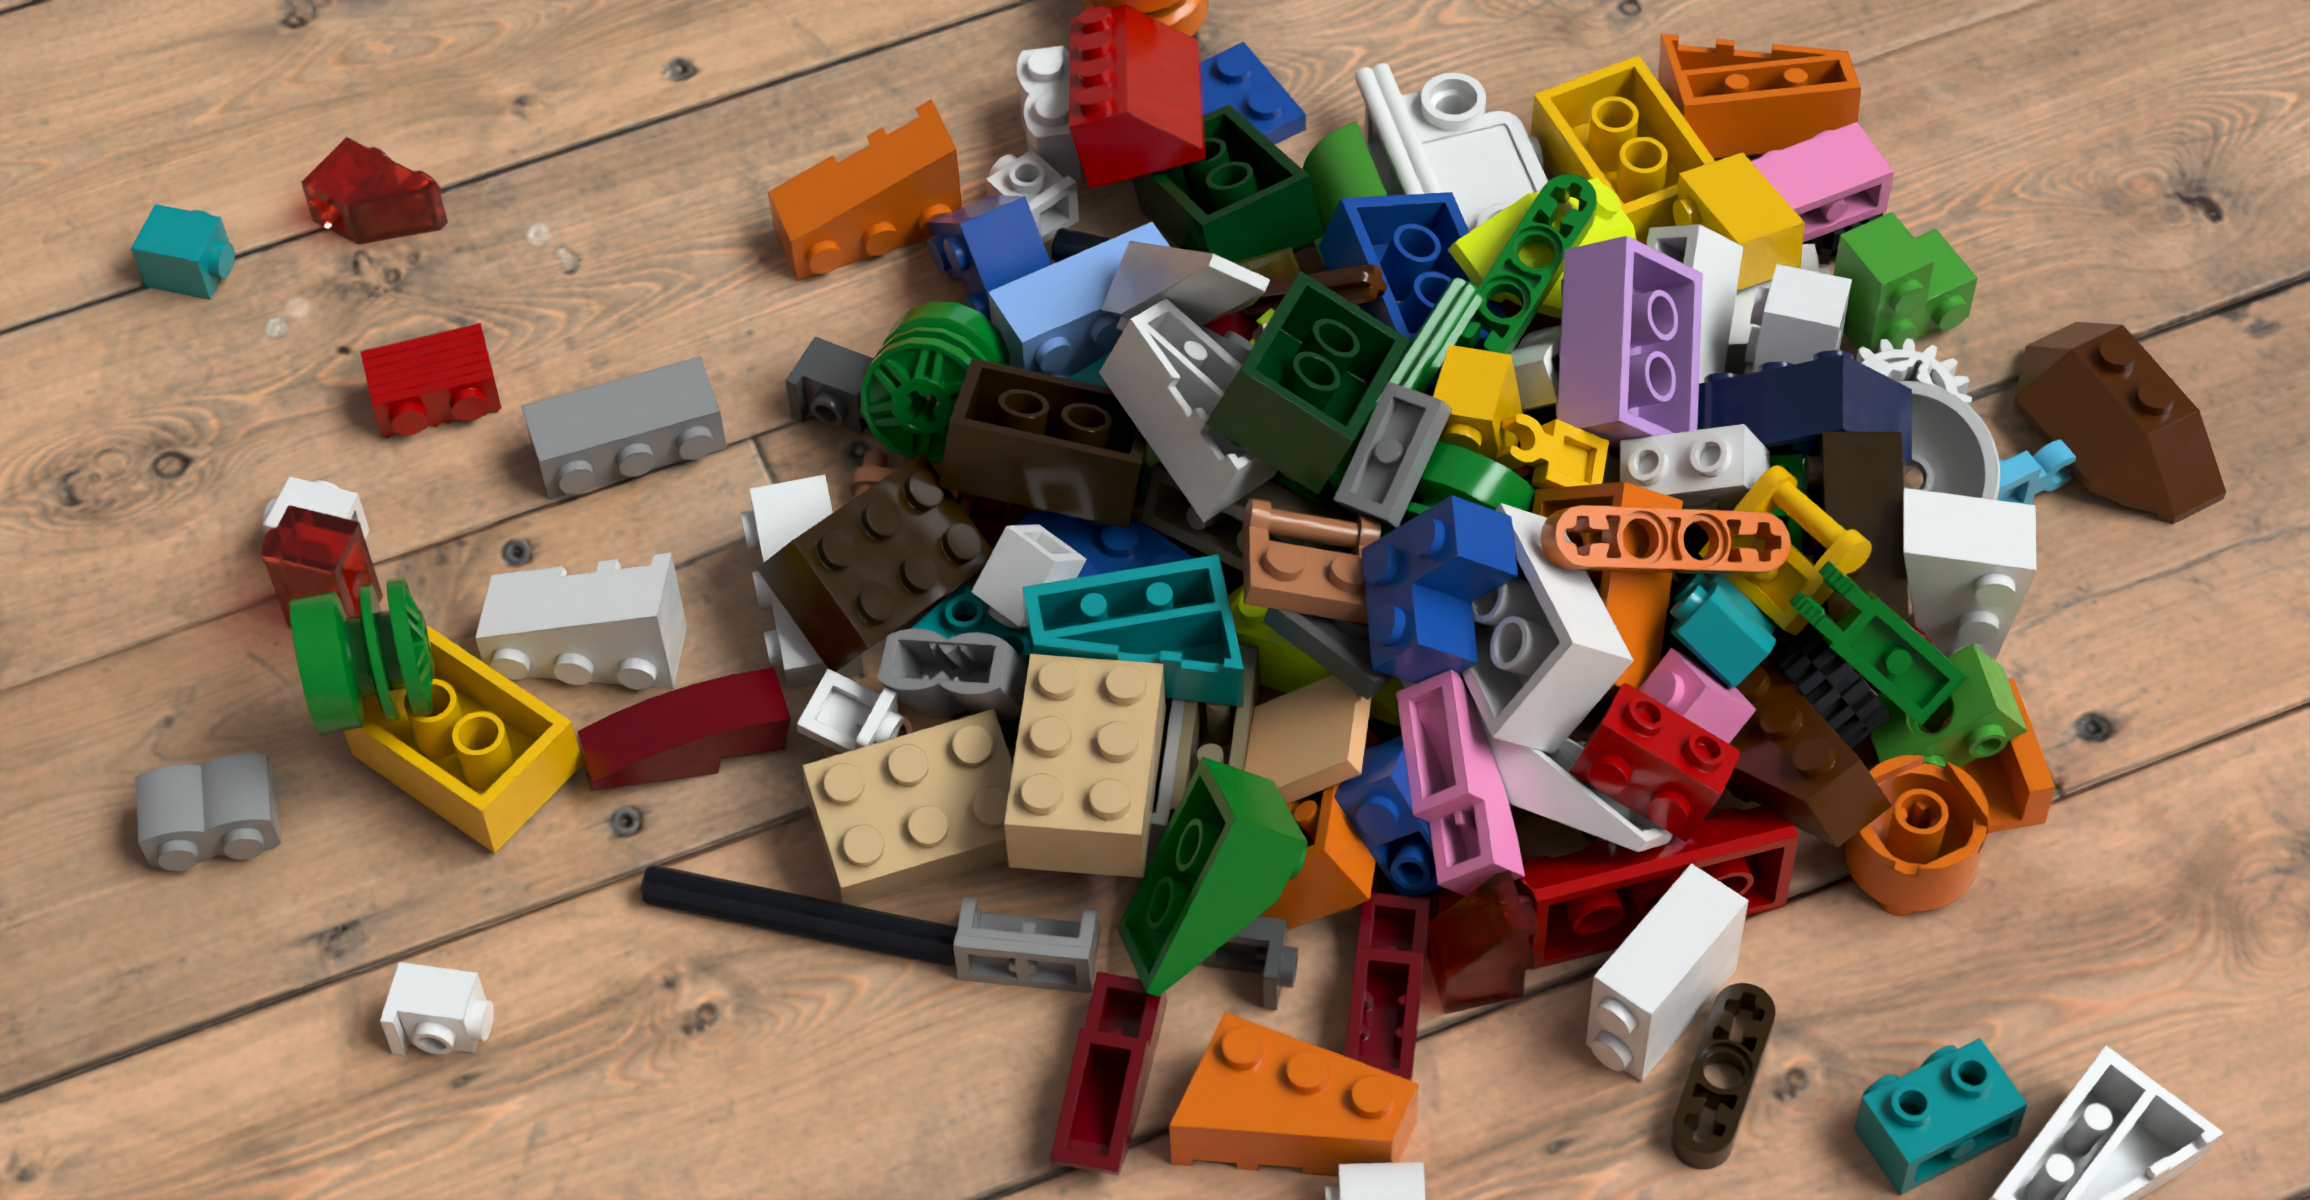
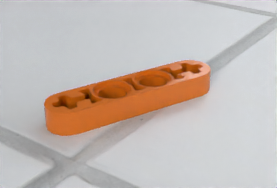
M1580 505L1554 512L1543 524L1540 536L1542 550L1548 560L1554 565L1567 570L1753 575L1773 571L1783 565L1789 555L1791 545L1789 531L1783 521L1774 514L1766 512ZM1631 521L1640 523L1646 529L1649 536V548L1642 558L1632 556L1624 546V529ZM1692 523L1701 526L1709 538V550L1702 560H1697L1690 556L1684 546V532ZM1574 527L1578 533L1594 534L1602 532V543L1576 547V544L1566 542L1565 530ZM1754 534L1755 538L1764 539L1765 552L1758 553L1753 548H1735L1730 550L1731 538H1740Z

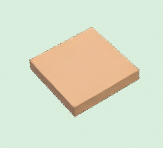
M1332 674L1254 707L1244 771L1273 780L1286 804L1361 775L1372 696L1367 700Z

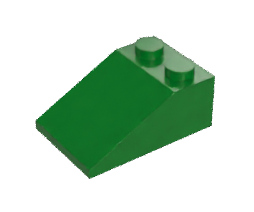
M1202 756L1145 869L1144 878L1140 879L1116 926L1146 993L1157 997L1160 996L1276 903L1288 880L1294 879L1301 871L1306 858V845L1308 842L1273 780Z

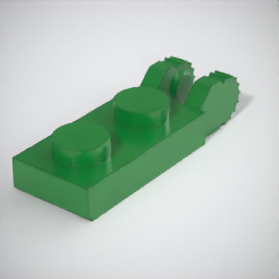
M1828 560L1818 572L1823 576V581L1838 595L1842 594L1853 606L1836 623L1810 595L1806 596L1799 591L1789 603L1824 635L1822 638L1831 649L1914 721L1922 725L1968 677L1870 589L1864 592L1850 577Z

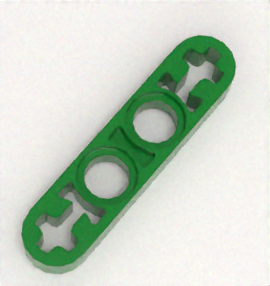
M1561 174L1550 179L1543 186L1478 287V291L1482 295V302L1454 346L1474 348L1480 339L1482 328L1489 333L1484 343L1485 351L1504 354L1512 353L1563 273L1565 250L1579 247L1593 225L1596 216L1597 197L1596 191L1590 182L1578 175ZM1570 197L1579 200L1578 210H1569L1560 223L1559 233L1552 227L1556 220L1557 203L1565 204ZM1530 243H1541L1552 250L1554 259L1543 268H1532L1521 262L1518 254L1524 246ZM1508 292L1517 296L1522 302L1523 307L1513 317L1500 318L1489 311L1486 306L1487 301L1497 293Z

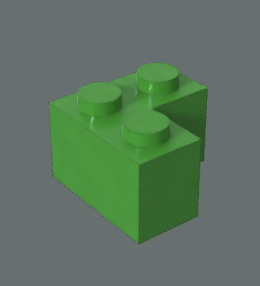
M1890 212L1840 235L1833 276L1852 279L1843 333L1857 351L1864 346L1876 354L1879 351L1882 339H1887L1894 349H1902L1906 338L1913 339L1915 342L1938 330L1946 331L1953 329L1969 317L1977 277L1937 229L1914 238L1895 214Z

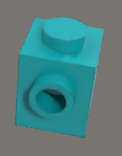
M155 204L131 247L145 287L211 300L221 279L228 277L235 258L234 247L229 243L221 217L213 216L201 210L188 211Z

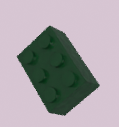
M1230 104L1204 115L1206 159L1132 178L1140 210L1180 249L1212 253L1248 270L1257 268L1280 256L1294 254L1304 245L1324 236L1310 176Z
M1300 271L1205 424L1221 433L1230 443L1245 448L1278 469L1287 479L1300 483L1314 493L1319 494L1354 442L1410 340Z

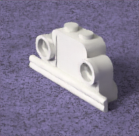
M1381 63L1375 65L1372 69L1363 67L1355 72V81L1365 102L1364 140L1388 196L1452 192L1470 232L1526 194L1540 191L1549 181L1543 171V154L1537 137H1528L1521 120L1512 113L1505 111L1485 113L1486 92L1481 83L1475 78L1462 73H1444L1430 79L1424 85L1422 91L1401 95L1388 64Z

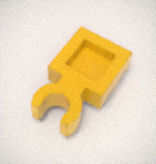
M1517 414L1502 421L1501 428L1514 433L1520 440L1521 448L1511 445L1497 451L1496 460L1503 466L1512 469L1524 465L1534 467L1531 485L1540 489L1602 484L1609 446L1608 440L1558 419L1541 426L1533 417L1526 414Z

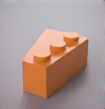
M1661 33L1658 82L1714 159L1729 157L1741 152L1745 155H1764L1772 150H1783L1810 140L1823 131H1834L1858 122L1861 85L1848 51L1772 44L1771 53L1734 50L1735 40L1716 39L1715 48L1679 45V35Z
M932 99L915 108L919 117L895 131L887 134L884 128L881 127L867 135L866 137L870 145L838 162L834 155L768 192L774 231L797 281L818 274H826L836 268L870 257L882 256L892 250L931 238L933 235L928 224L929 221L962 208L957 149Z
M1369 727L1367 728L1365 749L1382 743ZM1340 783L1287 804L1308 842L1306 845V858L1299 874L1294 879L1288 880L1278 901L1259 915L1287 920V930L1341 910L1351 909L1360 903L1370 900L1376 860L1334 798Z
M1224 1012L1169 1125L1171 1165L1193 1166L1194 1160L1237 1163L1238 1170L1259 1171V1165L1300 1167L1303 1168V1174L1339 1177V1164L1399 1163L1417 1121L1418 1083Z

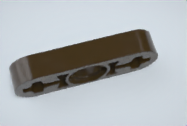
M1749 983L1732 984L1724 988L1717 995L1677 1106L1671 1131V1147L1676 1157L1692 1168L1711 1169L1723 1164L1729 1158L1771 1038L1776 1014L1775 1005L1770 995L1756 985ZM1740 1009H1745L1753 1012L1752 1020L1747 1023L1742 1043L1739 1044L1731 1041L1730 1037L1734 1017L1739 1014ZM1726 1062L1738 1068L1743 1080L1733 1088H1718L1708 1082L1703 1071L1713 1063ZM1705 1106L1717 1110L1713 1135L1709 1136L1706 1144L1693 1140L1694 1131H1697L1701 1124Z

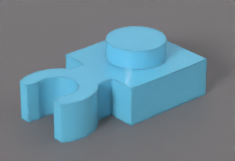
M2056 440L2045 445L2033 457L2026 450L2005 461L1999 459L2000 487L1997 500L2032 505L2035 494L2043 490H2056L2070 481L2071 476L2063 467L2075 462L2076 456L2062 440Z

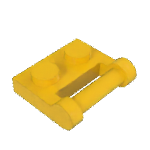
M1777 465L1769 468L1759 477L1733 511L1771 513L1773 509L1780 508L1827 550L1817 563L1814 564L1791 544L1787 559L1776 570L1753 575L1725 576L1783 630L1797 636L1808 621L1789 603L1792 598L1800 591L1806 596L1810 595L1822 606L1833 590L1823 581V576L1818 571L1829 560L1846 575L1852 573L1867 561L1872 551V544L1857 530L1850 529L1846 531L1797 488V480L1782 466ZM1754 534L1740 538H1731L1730 550L1735 548H1753L1758 553L1765 552L1764 539L1755 538ZM1709 541L1698 553L1703 558L1709 550Z

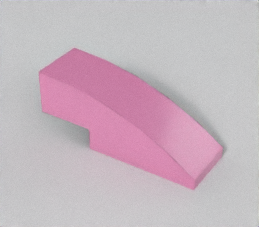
M1450 669L1396 692L1413 815L1429 822L1438 885L1470 898L1525 877L1518 837L1507 794L1493 751L1459 673Z

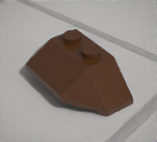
M2075 322L2026 345L2014 405L2047 444L2056 440H2062L2076 456L2075 462L2067 465V467L2088 491L2130 508L2157 513L2156 518L2171 524H2175L2224 499L2226 489L2199 409L2124 325Z

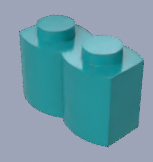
M1692 574L1676 590L1671 598L1676 603L1670 611L1672 619L1675 620L1670 630L1671 634L1730 689L1735 688L1770 654L1776 643V638L1772 635L1776 624L1725 575L1708 574L1705 576L1704 574Z

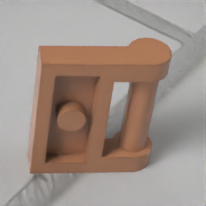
M1250 498L1246 505L1242 528L1244 604L1368 624L1361 549L1380 538V521L1358 517L1356 522H1349L1273 509L1270 501ZM1269 535L1350 548L1351 554L1270 541Z

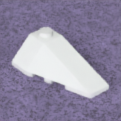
M1129 241L1101 310L1120 318L1116 329L1123 332L1131 318L1167 298L1197 326L1201 327V325L1205 326L1253 305L1266 291L1270 279L1212 253Z
M1459 674L1477 711L1493 751L1509 804L1637 852L1662 846L1670 842L1674 835L1569 773L1576 756L1586 742L1579 741L1577 743L1567 738L1556 752L1551 754L1492 738L1462 674Z

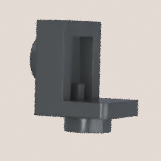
M1258 916L1203 960V966L1264 974L1263 1008L1277 1010L1281 987H1294L1299 948L1287 946V920Z

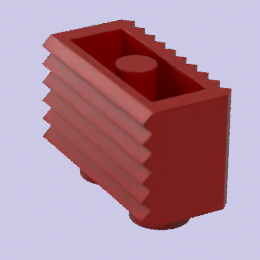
M481 323L360 351L372 407L382 437L390 438L393 433L400 436L413 435L425 430L429 425L437 427L441 422L450 424L453 419L472 421L483 415L485 416L489 411L497 413L502 408Z

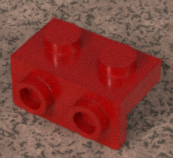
M1624 683L1615 694L1606 714L1576 756L1569 773L1677 838L1687 842L1722 795L1740 757V752L1732 745L1659 703L1654 698Z

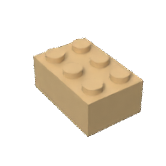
M1030 654L1004 821L1010 868L1144 878L1166 711L1164 664Z
M994 709L802 765L805 794L840 903L859 906L1008 861L1004 821L1013 764Z

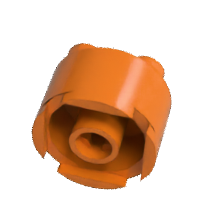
M1920 755L1894 757L1881 762L1869 771L1892 807L1844 843L1846 865L1854 881L1865 893L1879 901L1881 907L1886 912L1895 916H1907L1915 911L1938 909L1961 897L1972 885L1976 877L1988 830L1989 806L1977 782L1958 766L1946 762L1944 768L1923 762L1925 756Z

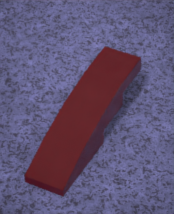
M1376 862L1370 900L1363 902L1361 908L1344 1056L1412 1081L1432 891L1418 897L1398 895Z

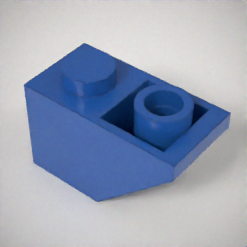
M1402 735L1365 749L1361 775L1340 783L1334 798L1398 895L1418 897L1442 888L1437 882L1429 822L1413 815Z

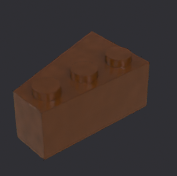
M1769 656L1736 686L1741 694L1755 707L1756 711L1730 742V745L1740 752V757L1725 786L1733 797L1746 803L1752 800L1762 806L1765 805L1794 824L1795 827L1836 847L1841 846L1892 807L1861 759Z

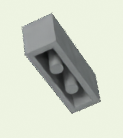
M701 356L522 406L530 442L548 499L565 494L581 493L590 487L625 477L641 476L650 470L685 460L701 459L710 453L727 449L720 409Z

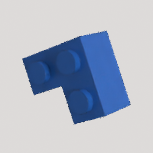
M991 195L928 222L933 237L928 238V247L937 268L941 272L947 270L949 278L966 280L971 292L965 298L967 307L981 312L990 322L989 291L1052 265L1025 196Z
M1451 495L1361 549L1372 670L1416 684L1450 669L1460 674L1478 664L1472 602L1518 577L1512 516Z

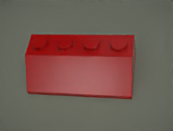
M1126 4L1114 8L1095 6L1085 10L1078 17L1070 19L1069 129L1089 189L1206 159L1201 51L1198 40Z
M1763 805L1743 811L1737 808L1720 811L1710 819L1703 820L1687 842L1673 836L1668 844L1641 852L1608 840L1597 841L1588 845L1582 851L1554 858L1537 856L1524 861L1525 877L1507 883L1506 907L1531 971L1618 949L1691 863L1749 900L1746 916L1785 907L1799 834L1794 824Z

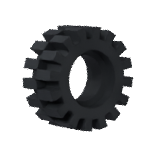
M1812 625L1774 656L1772 660L1852 749L1888 720L1891 715L1851 665L1828 646L1822 638L1824 635Z

